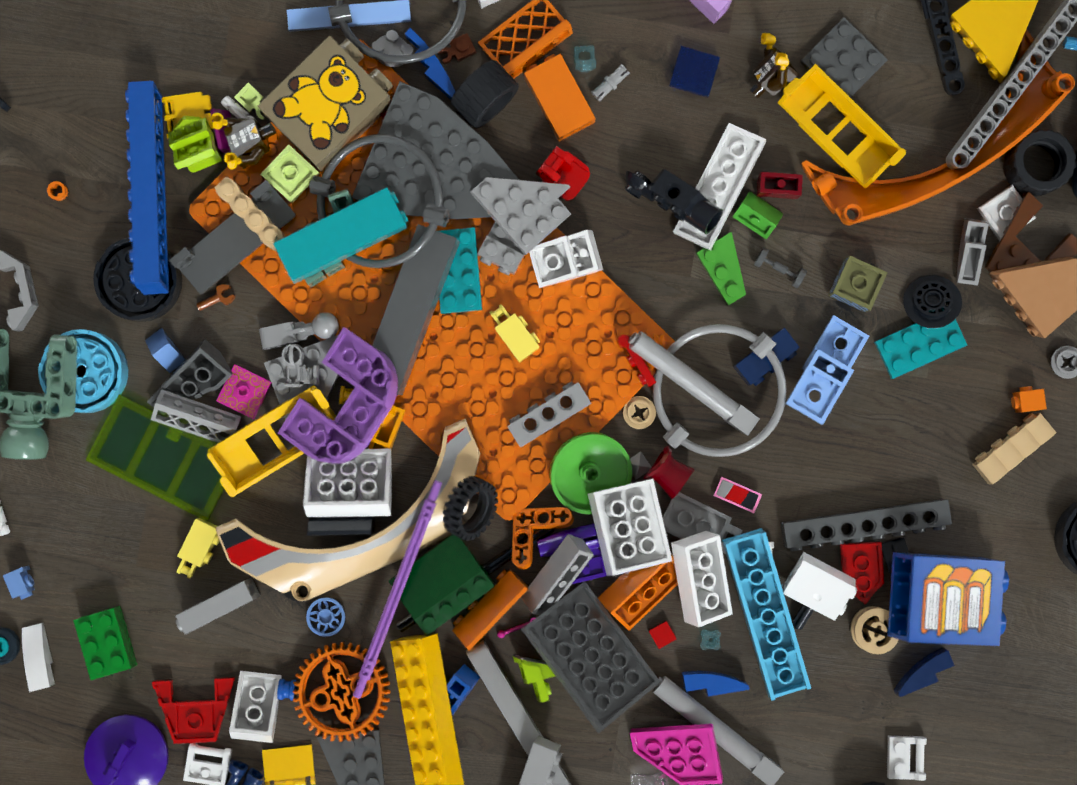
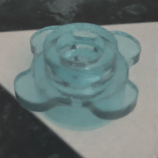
M702 630L700 633L702 636L700 647L703 650H719L721 647L720 631Z

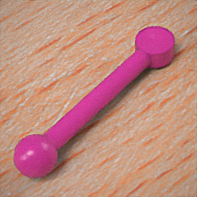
M532 617L530 621L526 623L520 624L508 630H499L497 632V636L499 638H504L506 634L524 628L531 621H533L535 617Z

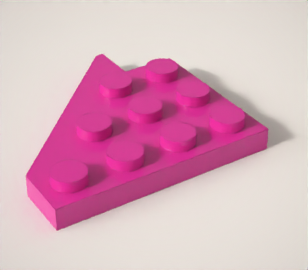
M713 724L633 728L630 730L633 751L678 784L704 785L723 783Z

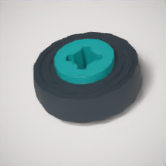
M0 627V665L10 663L16 658L20 651V640L11 629Z

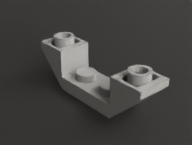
M0 250V270L4 272L16 270L14 272V279L19 284L20 292L18 297L23 306L7 310V323L13 331L20 332L24 330L38 308L30 266L6 251Z

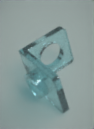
M575 46V70L590 72L596 69L594 46ZM580 52H589L591 55L590 60H580Z

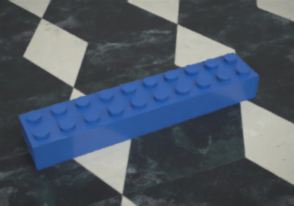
M154 81L128 82L125 98L127 103H129V109L126 110V119L129 122L126 137L127 141L130 142V149H127L130 169L127 170L129 182H131V189H128V198L132 209H129L128 215L130 222H132V229L129 230V239L133 243V250H130L129 253L130 261L133 262L130 279L143 295L169 293L162 95Z

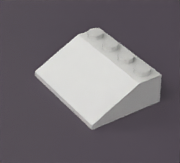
M365 449L356 458L340 464L325 463L307 456L303 504L307 517L391 516V449Z
M653 479L588 494L606 576H614L672 561Z

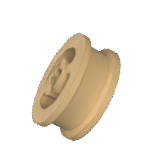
M869 606L859 610L854 615L851 621L850 632L857 646L872 654H883L895 647L899 639L889 636L885 637L866 628H863V631L867 638L864 639L862 635L864 623L887 632L884 621L888 625L889 611L880 607ZM874 616V619L868 620V621L865 623V621H866L868 618Z

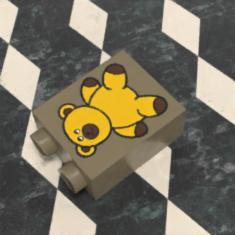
M329 36L258 105L262 113L321 173L324 172L331 159L344 146L358 139L381 117V113H385L391 103L387 92L393 87L392 83L377 68L368 75L358 64L364 58L363 54L347 38L339 45Z

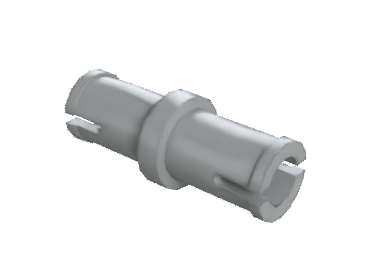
M620 64L612 74L606 75L603 78L604 81L597 88L591 91L592 95H595L594 97L600 102L612 89H617V85L630 74L629 71Z

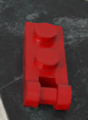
M621 335L617 340V344L620 348H625L629 356L626 359L632 368L636 367L639 374L637 377L642 385L646 384L647 387L657 383L642 357L629 348L630 343L628 341L630 337L628 335Z

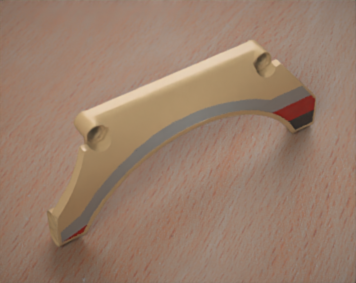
M466 419L446 426L436 468L420 497L392 525L378 534L352 545L330 549H302L287 546L254 532L238 519H233L217 526L216 532L231 565L282 593L291 591L294 598L298 601H307L402 560L418 521V516L421 513V508L424 505V500L428 499L434 480L442 482V486L435 501L437 505L434 508V513L431 516L418 552L434 546L449 537L451 533L444 527L445 523L443 522V517L445 516L443 515V510L447 509L444 506L445 502H449L450 499L447 497L449 494H453L452 489L454 487L458 488L457 483L463 482V479L466 477L469 478V476L474 477L476 475L481 453ZM469 502L464 509L463 515L467 514ZM302 586L308 589L306 597H301L299 594V589Z

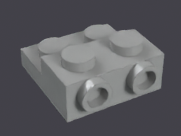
M496 222L477 253L481 257L479 261L488 266H491V264L498 266V271L508 276L510 273L515 275L525 256Z

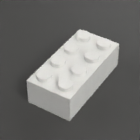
M704 531L672 542L671 547L684 622L701 627L732 615L720 535Z

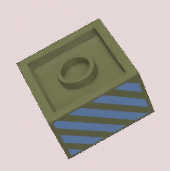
M848 256L844 259L828 296L863 312H868L872 309L888 272Z

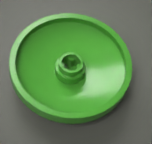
M597 432L582 433L567 440L555 453L550 465V484L556 497L568 509L581 514H592L588 494L630 484L632 479L631 461L626 450L614 438Z

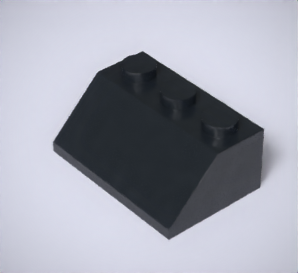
M375 516L309 517L307 535L372 534L375 532Z

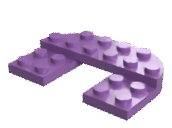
M343 327L322 363L354 385V390L334 421L306 400L299 398L278 434L314 460L331 464L348 462L365 450L393 406L398 390L397 373L389 357L349 329Z

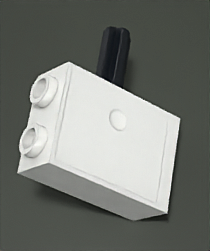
M803 552L783 584L784 595L803 604L792 621L793 626L797 630L803 629L814 610L835 621L838 615H843L847 607V601L849 598L853 599L857 592L855 578Z

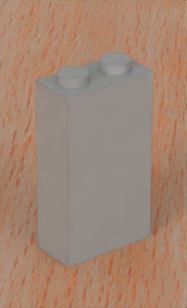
M251 577L176 615V625L181 632L183 631L184 634H187L261 595Z

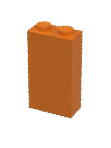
M552 54L544 59V63L529 66L526 69L527 72L524 73V78L560 142L595 123L596 118L562 55L555 56V54Z

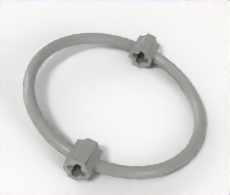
M715 324L699 327L678 338L667 351L674 355L688 341L709 333H729L743 337L752 342L749 348L761 359L767 356L771 362L778 383L777 404L768 424L750 441L731 448L717 449L704 447L688 440L687 437L690 433L678 422L672 425L669 421L661 397L663 373L656 369L654 379L657 383L653 384V400L657 415L667 431L663 438L674 449L681 444L693 452L706 456L726 457L738 455L764 441L774 430L782 416L787 389L783 368L772 350L776 343L764 332L758 337L750 331L732 325Z

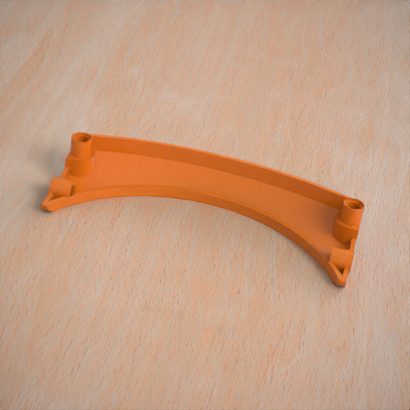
M1027 29L1018 48L1017 62L1034 41ZM1031 55L1030 60L1035 65L1036 59ZM1047 61L970 164L965 168L952 170L945 163L935 169L900 179L875 180L865 189L855 178L825 171L807 160L802 162L801 165L816 193L832 214L836 213L843 224L851 226L913 206L949 189L1002 156L1033 131L1074 88L1075 80L1070 74H1062L1061 70L1056 72ZM1019 72L1018 79L1023 81V74ZM1059 81L1065 84V89L1059 86ZM1009 90L1008 95H1007L1008 98L1011 97V92H1010V90ZM959 155L955 158V162L958 165L961 163ZM848 210H852L855 213V220L848 218Z

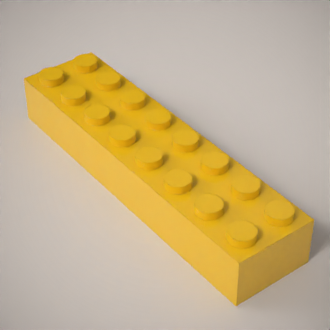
M438 633L427 636H406L390 641L415 785H464Z

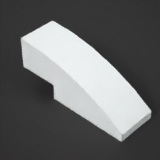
M44 623L22 628L23 659L29 692L55 685L50 665L53 661Z

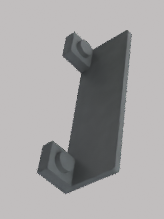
M267 180L250 193L258 209L265 213L272 221V224L279 229L296 217L294 211ZM234 213L193 248H183L169 261L184 274L200 294H203L259 248L263 242L259 235L246 225L244 219Z

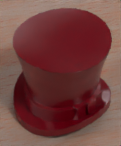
M666 446L643 479H653L673 499L680 492L695 469L674 459L671 449Z

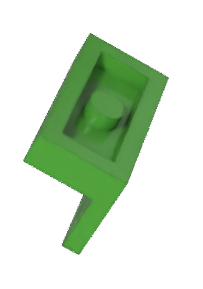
M749 192L733 215V218L767 240L779 223L783 213L752 192Z

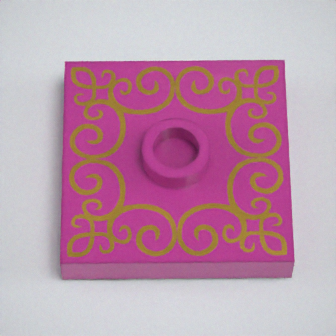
M234 364L231 370L233 374L225 382L216 401L255 419L272 383Z

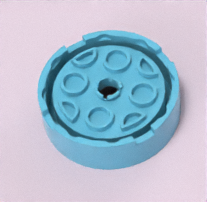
M77 329L60 334L76 338L77 368L81 365L87 368L84 377H79L78 375L76 377L75 412L93 413L111 406L123 393L128 380V364L120 346L108 336L90 330ZM49 344L44 350L45 352L38 367L40 385L45 394L47 391L45 372Z

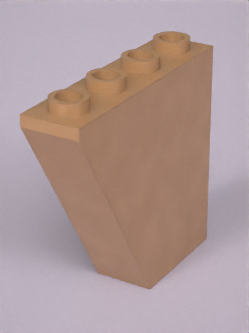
M1063 257L989 273L993 279V285L1002 291L1005 295L1003 297L1004 300L1016 310L1015 315L1025 322L1028 326L1026 328L1027 331L1034 337L1046 338L1077 311V258Z

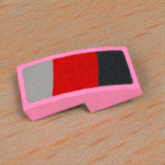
M721 477L714 496L755 513L762 494Z

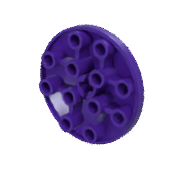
M127 714L112 717L100 724L90 735L84 751L85 770L93 785H157L166 772L169 759L166 740L157 726L143 717Z

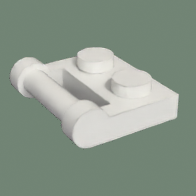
M888 736L887 778L926 780V773H924V745L927 744L926 737ZM910 744H916V772L910 771Z
M190 743L183 781L207 785H226L232 749L225 748L224 750L200 746L198 743ZM195 754L220 757L223 760L222 763L195 759Z

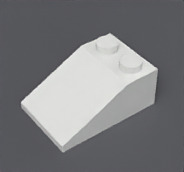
M240 671L229 730L231 739L273 743L279 704L277 698L278 683L282 679V675Z

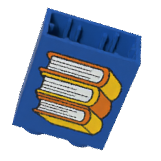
M893 552L887 636L906 642L1000 646V635L1006 629V617L1002 611L1003 593L1006 592L1009 586V576L1005 570V561L982 557Z

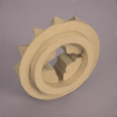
M643 396L631 398L623 408L625 422L635 429H644L650 426L656 416L654 404ZM634 405L639 409L647 407V410L643 412L644 421L639 416L631 417L636 412Z

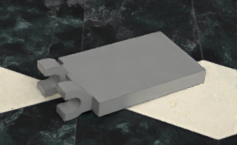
M680 492L675 498L671 499L663 516L665 531L680 539L704 531L720 535L722 553L724 554L726 553L722 540L726 538L728 532L735 536L740 535L742 532L741 529L729 524L732 519L731 517Z

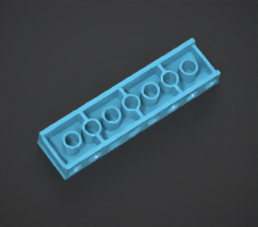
M759 528L723 539V546L768 697L772 701L776 697L802 689H811L766 532Z

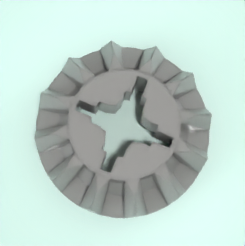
M1062 346L1055 350L1054 354L1050 357V367H1052L1054 374L1066 379L1076 377L1077 348ZM1072 357L1069 361L1070 367H1062V364L1064 363L1062 359H1068Z

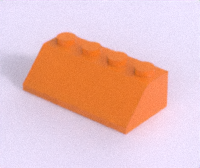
M672 555L671 562L623 573L598 597V600L628 631L678 585Z
M512 569L508 571L503 570L496 577L498 582L494 587L486 592L479 602L475 600L467 608L469 612L464 617L460 615L453 622L455 627L452 631L469 651L528 590V585Z

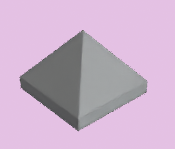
M641 451L630 458L632 476L635 480L651 469V465Z

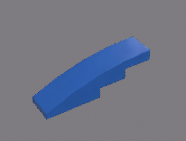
M411 28L408 29L405 36L418 49L415 53L429 48ZM433 55L419 61L428 69L424 73L426 79L451 100L455 90L438 58Z

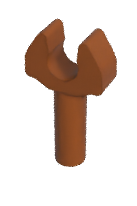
M224 284L217 286L215 295L196 304L199 311L218 302H222L224 305L231 304L236 297L235 295L223 297V292L230 289L231 286Z

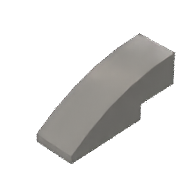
M964 218L958 256L957 283L978 285L987 246L985 245V239L989 225L984 220Z

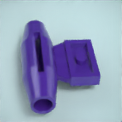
M595 524L563 530L537 541L540 557H551L568 534L583 539L594 555L572 584L606 576L602 554L598 549L600 545Z

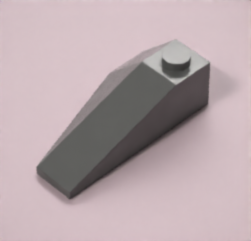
M204 339L149 398L147 403L154 408L161 390L191 400L198 399L210 391L213 392L219 389L233 373L222 353ZM158 410V412L162 415L167 414L166 412Z

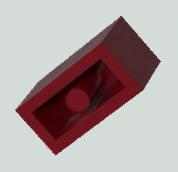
M761 172L757 180V197L798 199L802 195L803 175Z

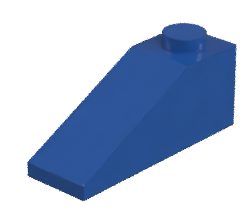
M465 664L453 675L447 684L452 716L480 679V676Z

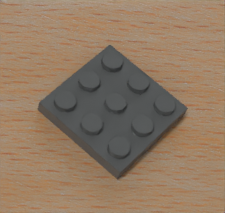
M844 17L800 63L808 71L816 64L851 98L888 59Z

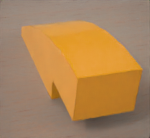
M394 405L391 407L371 439L368 449H392L405 413L404 409Z

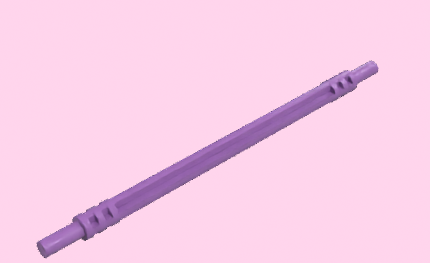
M434 480L428 499L424 500V505L421 508L412 537L369 650L364 658L361 671L358 674L359 680L353 696L356 698H361L367 680H370L408 576L431 516L434 513V508L437 505L435 501L442 486L440 481Z

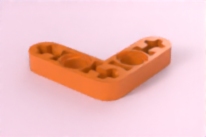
M566 507L522 509L514 514L512 562L517 568L524 570L532 564L533 529H555L571 526L574 516L570 509ZM565 513L569 518H565V522H562V520L557 517H563V514ZM541 514L549 515V520L546 523H539L538 519ZM523 515H525L528 520H525L522 524L519 519H522ZM522 534L528 535V541L525 544L518 543V537ZM519 549H523V555L527 558V560H523L522 564L518 561L522 556V552Z

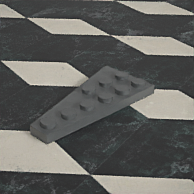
M380 729L366 730L367 734L365 736L359 731L358 739H355L354 735L351 734V741H347L346 735H344L342 742H339L338 735H336L334 741H330L331 734H328L326 739L322 738L323 735L317 736L338 785H385Z

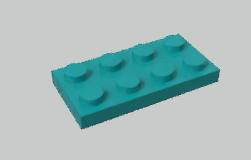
M475 227L439 231L460 241L439 297L441 314L483 310Z
M956 319L940 328H926L915 323L874 342L891 379L967 346Z

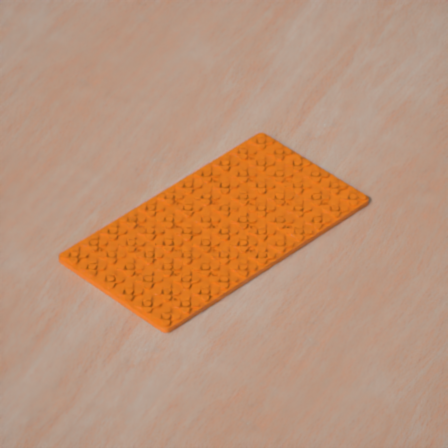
M359 39L363 44H365L366 46H368L364 41H362L361 39ZM363 54L364 58L358 63L368 75L377 68L392 83L393 87L387 92L391 101L399 81L409 85L391 67L385 66L378 60L370 58ZM382 116L359 138L378 134L383 123ZM271 122L276 134L267 138L270 150L264 154L259 163L249 165L244 169L239 164H237L235 169H229L227 166L191 203L189 212L210 234L234 214L230 205L219 197L215 187L227 177L238 184L244 194L252 199L253 196L250 193L266 180L260 174L288 144L320 173L318 177H322L323 173ZM374 143L355 149L337 165L330 177V180L335 181V193L348 189L351 195H353ZM309 186L293 203L288 201L274 188L296 214L295 218L280 229L286 237L303 229L304 226L311 222L316 223L319 221L317 195L310 193ZM325 197L326 217L334 214L328 197ZM353 198L354 203L359 201ZM406 215L408 218V222H406L407 229L355 255L372 260L389 259L408 251L417 225L420 224L428 227L429 223L423 222L424 217ZM492 217L449 219L445 227L437 226L436 231L475 227L478 252L495 221ZM556 228L539 244L565 235ZM264 243L240 263L300 322L311 323L318 314L328 312L333 314L339 323V329L334 336L339 335L343 327H345L370 345H373L403 265L401 263L387 268H369L344 259L342 263L345 268L330 277L322 270L327 278L310 287L305 279L294 284L278 252L270 249ZM529 253L524 256L515 275L510 273L509 276L498 271L499 267L494 264L488 266L479 261L481 257L478 256L483 310L441 314L440 299L438 300L403 395L396 396L393 404L405 410L402 421L438 456H440L445 427L466 419L481 453L475 477L489 482L496 488L498 503L495 504L497 506L495 512L508 521L513 520L514 514L525 509L550 483V465L561 445L570 438L582 433H598L644 386L637 377L639 372L636 367L632 368L628 363L626 357L629 355L625 348L618 346V338L621 335L631 337L635 332L639 333L642 331L651 339H653V334L657 336L664 334L666 350L675 342L603 271L539 288ZM500 304H502L510 316L514 313L517 317L521 315L528 324L525 327L530 334L534 332L540 340L538 343L540 348L520 363L496 332L495 327L498 324L489 313L490 311L494 312L497 310ZM505 314L498 318L501 323L508 319ZM314 334V336H315L319 341L326 340V339L319 338L318 336H316V335ZM643 359L652 376H654L656 368ZM571 381L574 384L579 382L591 404L520 448L507 427L510 425L509 420L518 414L521 417L528 414L527 409L536 403L538 406H541L546 402L544 398L554 392L556 395L563 392L562 387ZM564 396L560 399V405L563 408H569L572 405V400ZM546 407L542 411V416L545 419H551L554 416V410ZM529 418L525 421L524 426L527 430H534L537 423L534 419Z

